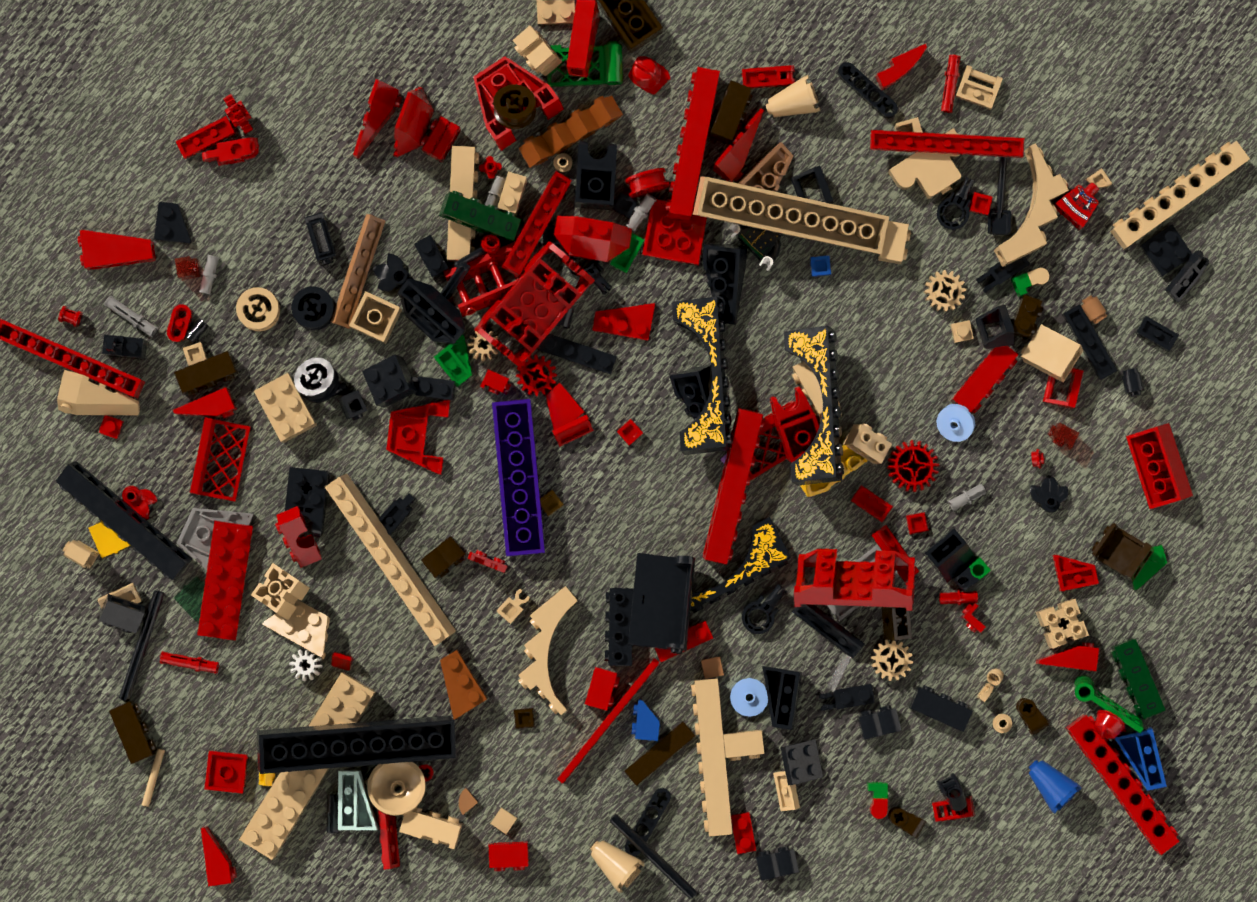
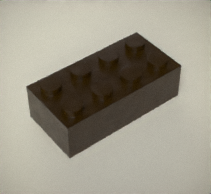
M597 0V5L631 54L663 33V27L644 0Z

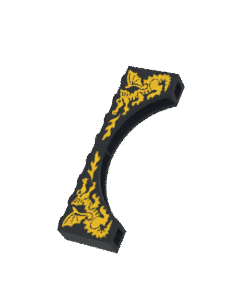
M717 296L672 302L673 321L678 326L691 331L702 341L708 352L712 367V385L708 400L693 423L680 432V450L684 455L730 450V444L733 443L732 434L729 433L731 415L728 414L727 408L730 407V397L726 392V388H729L728 376H725L728 362L727 358H724V351L727 350L726 340L723 339V332L726 331L724 320L722 321L724 304Z
M828 325L784 332L785 351L801 358L811 368L820 385L823 401L822 419L813 442L798 459L791 463V481L797 486L842 481V475L844 474V466L841 463L843 447L840 444L842 428L839 425L841 409L838 406L840 391L837 387L839 372L836 368L838 353L835 349L837 335L834 329Z
M770 517L752 526L751 543L746 558L730 578L709 590L692 593L691 610L693 613L704 608L703 604L707 602L713 604L721 600L720 595L724 593L730 595L738 591L737 586L741 584L747 586L755 582L754 577L758 575L764 577L772 573L771 568L778 566L780 569L789 564L788 560L791 556Z

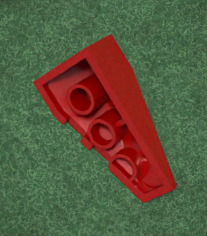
M760 109L746 125L745 131L738 134L733 142L734 145H729L714 164L713 171L728 182H738L744 174L741 171L761 121L763 109Z

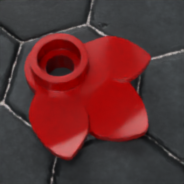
M133 485L127 486L122 492L124 502L148 520L150 515L148 505L158 501L156 495L148 489L140 490ZM128 493H133L134 498H129Z

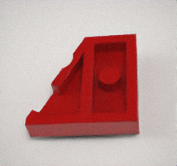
M478 550L476 553H469L467 559L506 573L508 566L504 565V560L494 557V560L486 558V553Z
M1052 555L1060 592L1099 584L1095 565L1060 555Z

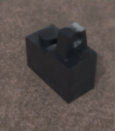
M104 335L102 354L110 357L145 360L147 340Z

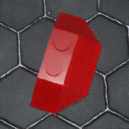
M557 216L554 236L569 256L608 262L629 249L632 228L613 222L579 216Z

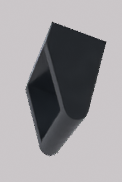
M820 165L791 178L797 197L806 198L799 179L813 175L823 200L821 202L833 203V198Z
M1006 305L997 306L976 318L975 321L985 349L1014 345V328ZM999 322L1002 332L989 339L985 324Z

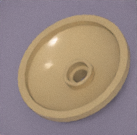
M414 762L378 764L371 772L367 784L368 796L372 804L382 813L392 816L404 815L414 810L422 801L426 789L425 777L421 769ZM396 787H402L400 792H395Z

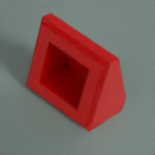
M334 652L332 654L331 666L349 671L353 657Z

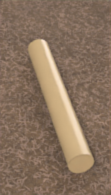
M157 748L142 801L143 806L149 807L165 752L163 749Z

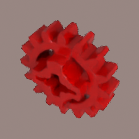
M231 94L223 98L228 106L224 111L234 127L240 126L245 134L252 131L253 128L248 122L252 117L242 101L236 102Z
M537 355L534 356V359L529 357L527 359L528 362H524L521 369L517 367L520 374H516V378L521 379L517 384H523L521 390L525 391L527 389L528 395H531L532 392H535L536 397H538L539 392L546 395L545 390L551 391L550 385H556V381L553 378L557 377V374L552 373L556 367H550L552 361L548 360L545 362V356H542L541 359H538ZM537 363L536 367L527 368L529 365ZM544 366L548 369L549 376L544 374ZM537 371H539L540 376H542V378H537L536 380H534V377L530 373H536ZM524 375L530 379L529 386L524 381ZM546 383L543 387L536 388L537 384Z

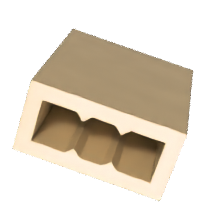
M1041 324L1036 329L1035 334L1031 335L1030 343L1023 347L1021 357L1027 364L1064 383L1082 354L1083 349L1080 344Z

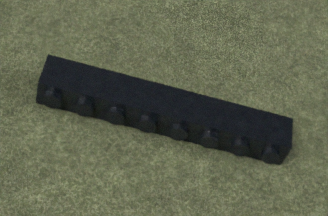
M77 461L69 463L57 478L56 482L63 491L69 492L77 503L88 508L89 512L101 519L107 528L113 529L121 540L128 542L133 546L135 552L145 556L147 561L151 565L158 567L165 577L174 580L182 574L192 561L189 555Z

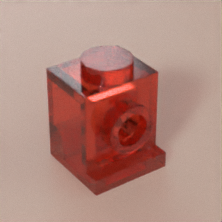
M187 256L175 259L177 276L180 280L200 277L197 258L193 259Z
M1060 422L1056 423L1055 426L1052 425L1047 433L1053 439L1052 442L1060 447L1065 445L1066 451L1072 449L1080 434Z

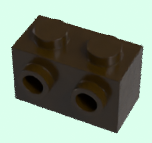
M1025 294L1021 297L1012 322L1014 335L1028 339L1030 335L1035 334L1037 329L1035 324L1036 318H1040L1044 308L1041 306L1042 300Z

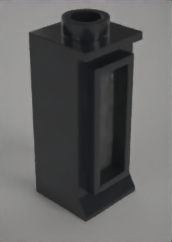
M321 212L304 217L317 262L323 265L333 263V259H337V255L324 213Z

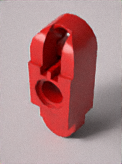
M249 137L216 143L217 147L214 150L202 153L203 162L217 161L218 166L245 162L246 159H252L257 156L259 152L258 138Z

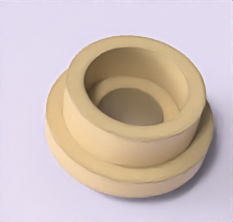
M561 153L554 158V167L557 171L564 173L571 169L573 162L568 154ZM562 159L567 161L564 166L559 164Z
M998 714L993 719V728L999 733H1006L1012 727V720L1006 714ZM1001 720H1005L1006 725L1004 727H1000L999 722Z

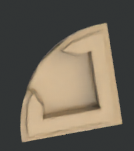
M1102 168L1085 179L1089 184L1092 182L1098 188L1112 185V182Z
M989 682L986 683L977 695V698L985 702L992 693L994 686Z

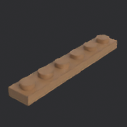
M366 214L331 323L350 329L349 324L355 314L385 220L371 214Z

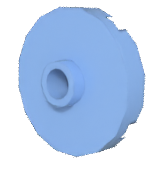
M950 404L943 408L936 420L940 434L953 442L966 440L975 428L973 414L971 415L969 409L959 404ZM952 422H956L958 426H954Z
M752 678L738 681L731 689V705L736 712L743 716L751 717L763 712L768 703L767 690L764 684ZM747 694L753 695V699L751 701L746 700Z

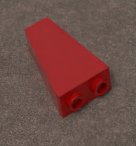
M576 0L566 66L570 76L588 77L600 21L597 0Z
M79 230L78 245L82 247L83 254L80 255V262L87 270L156 261L154 242L150 239Z

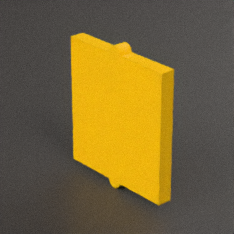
M102 520L100 523L88 528L101 558L113 553L118 554V551L131 546L128 542L121 540L113 529L107 528Z

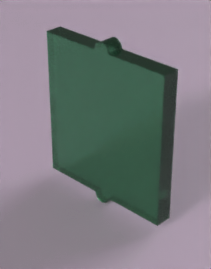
M197 576L188 585H184V589L174 597L196 622L200 619L205 586Z

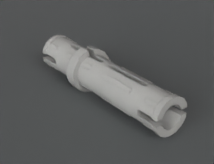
M112 295L106 299L104 305L133 324L135 329L139 328L149 337L155 335L158 327L148 322L145 316L142 314L138 315L126 305L116 300Z

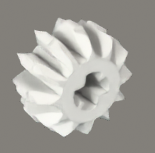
M298 650L300 657L293 654L292 657L296 662L292 661L289 663V665H295V668L290 670L291 673L298 671L295 678L298 679L302 675V681L307 680V674L310 680H314L312 673L318 676L320 672L316 668H323V665L316 663L321 661L322 658L318 657L315 659L316 655L313 653L310 655V651L305 650L304 655L302 650ZM305 659L307 660V663L311 664V666L307 668V671L305 670V667L301 665L303 662H305Z

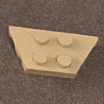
M297 600L294 604L297 608L289 620L276 613L263 622V625L320 658H325L326 653L324 649L328 638L327 629L330 618L325 614Z

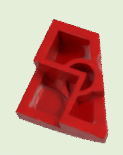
M561 383L556 385L546 395L553 430L579 418L585 413Z

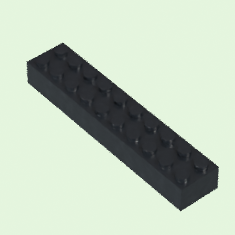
M450 715L256 730L258 770L260 774L456 758L455 720Z

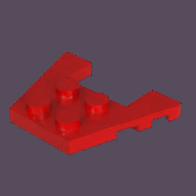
M444 400L392 411L390 414L386 450L442 475L444 457L424 455L428 417L449 418L451 401Z

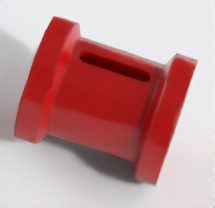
M63 306L58 316V322L62 323L64 321L73 324L74 327H78L83 312H76L67 309V306Z

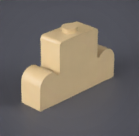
M953 128L952 130L948 131V132L945 133V134H957V133H956L955 129ZM916 152L889 169L888 173L895 184L903 190L909 189L916 180L926 197L930 199L940 192L943 195L952 189L951 185L961 178L960 172L951 160L960 155Z

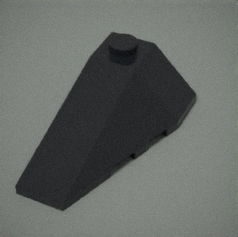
M705 244L703 267L708 278V288L710 287L712 297L717 296L724 304L722 321L724 320L725 324L735 325L746 269L747 246Z
M711 365L695 367L670 375L677 399L682 398L687 407L684 409L687 415L691 414L694 420L703 410L710 394L712 385Z

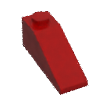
M225 387L178 407L173 412L176 415L223 416V419L234 415L233 411H236L237 407L229 389Z
M1082 642V646H1074L1037 659L1036 664L1097 671L1099 648H1094L1092 643Z
M208 826L202 827L201 835L208 887L233 883L234 878L237 877L236 867L232 866L231 860Z

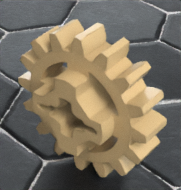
M946 270L942 271V275L937 271L935 273L936 278L930 276L929 280L931 283H925L928 289L924 293L929 295L925 300H931L930 307L936 305V311H939L941 307L944 312H947L948 307L953 311L955 309L954 304L960 306L961 302L959 299H965L962 293L966 289L961 288L965 282H959L960 275L954 277L953 271L949 275ZM945 279H949V280H951L953 283H952V284H951V283H948V282H946ZM936 282L938 287L937 290L933 292V285ZM943 287H944L945 289H947V288L949 289V292L947 293V295H946V293H943V294L941 293V290L943 289ZM957 290V296L953 300V292ZM936 299H942L945 301V303H941Z
M884 640L885 645L878 643L879 650L873 649L876 655L870 658L875 660V663L871 664V667H877L875 674L881 672L880 678L883 679L885 676H888V681H891L892 677L899 680V675L905 677L904 671L911 670L908 664H913V661L908 658L912 656V653L906 652L909 647L903 648L902 641L898 644L893 640L891 644H889L888 640ZM889 647L888 653L884 656L880 655L884 649ZM897 648L903 653L904 658L897 654ZM893 654V658H896L897 661L893 662L891 666L887 658H891ZM879 662H883L886 665L887 672L881 668ZM903 665L898 672H895L897 666Z

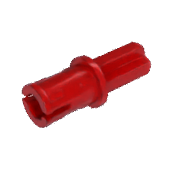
M957 590V592L940 593L939 603L961 605V603H978L977 591L960 592V590Z

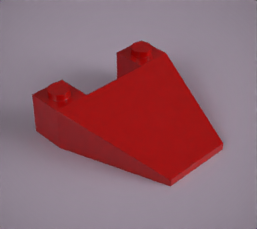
M505 56L473 77L486 129L500 151L516 142L511 129L499 124L494 116L493 100L495 94L501 88L517 84L530 89L536 99L535 107H539L548 120L564 110L560 99L550 85Z

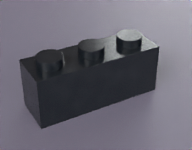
M923 685V688L917 687L909 705L910 709L959 731H965L973 712L969 709L970 705L961 701L958 704L951 701L952 697L943 693L940 696L933 693L934 689Z

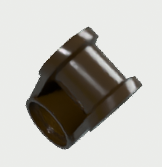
M1021 698L1017 701L1016 710L1025 726H1028V731L1032 736L1049 726L1046 718L1032 700ZM1024 703L1029 705L1028 711L1022 710L1024 708Z
M893 807L888 812V819L891 823L915 838H918L927 822L900 807ZM900 813V816H902V818L896 819L894 817V814Z

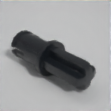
M327 794V812H325L327 814V833L338 832V794Z

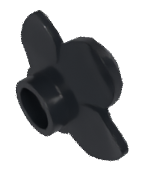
M388 254L387 264L373 267L375 275L381 280L378 284V289L382 291H392L395 287H402L407 279L410 278L407 270L403 268V261L394 254ZM402 274L404 276L403 280L398 281L397 275Z
M1048 475L1044 478L1041 486H1030V495L1033 501L1041 504L1044 511L1053 513L1059 509L1060 503L1067 499L1068 487H1059L1056 479ZM1052 500L1054 505H1049L1047 501Z

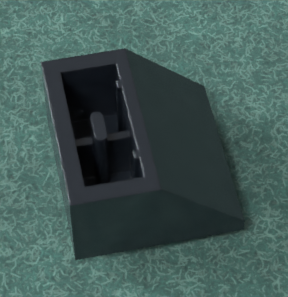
M955 528L948 531L922 553L946 583L977 559Z

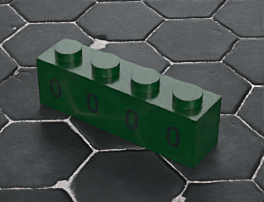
M457 191L446 194L439 213L440 217L486 235H495L498 239L507 243L514 241L521 219L516 218L517 215L514 213H503L498 211L499 208L496 206H485L481 204L480 200L465 198L462 193Z
M1131 638L1112 646L1111 658L1114 663L1117 662L1119 665L1118 674L1121 680L1126 682L1127 688H1125L1128 697L1134 701L1133 710L1136 716L1146 719L1166 711L1136 638Z

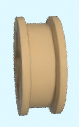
M255 287L246 290L239 297L236 304V313L239 320L248 329L262 332L272 328L277 323L280 317V305L270 291ZM255 297L267 298L271 303V311L268 312L264 302L262 303L260 300H253L251 302V299ZM260 305H261L262 311H261V312L258 311V312L256 313V311L254 310V308H255V307H258V308H259ZM248 308L250 314L253 317L255 315L257 319L265 317L266 319L262 322H252L247 319L245 309Z

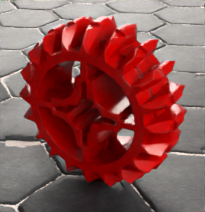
M913 440L909 442V447L906 442L902 443L903 449L899 445L895 448L898 453L894 451L890 453L895 458H888L887 460L893 463V465L887 466V469H893V472L888 474L889 477L894 475L896 477L892 482L896 483L899 480L898 488L900 489L903 485H906L905 491H909L910 486H912L913 492L917 491V486L922 491L924 490L923 483L930 487L928 479L934 482L936 479L932 474L939 473V471L933 470V467L939 466V463H933V460L938 459V457L933 456L931 458L930 456L934 450L931 449L927 452V444L921 448V441H918L916 446H914ZM909 451L908 462L898 464L901 455ZM915 451L923 454L928 463L918 461ZM912 460L914 461L915 465H922L916 468L915 472L912 470V468L904 466L912 464L910 462ZM928 468L926 476L917 482L918 471ZM899 470H906L910 475L911 482L904 479L900 475Z

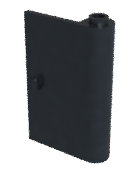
M637 553L628 645L671 650V653L682 654V651L687 650L696 558L682 555L668 557Z

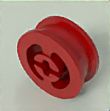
M651 169L625 179L626 184H629L631 189L629 193L630 198L646 196L647 193L653 194L668 188L670 183L666 182L664 176L666 169Z

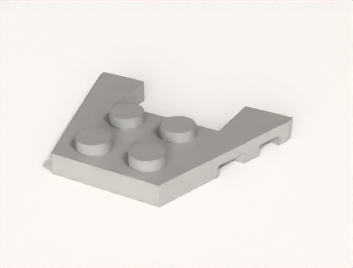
M192 508L177 544L207 570L214 520L249 525L254 514Z

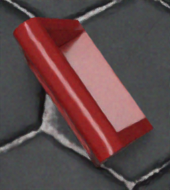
M1072 368L1070 371L1072 377L1066 402L1051 399L1056 379L1049 375L1043 402L1069 409L1075 408L1084 370Z

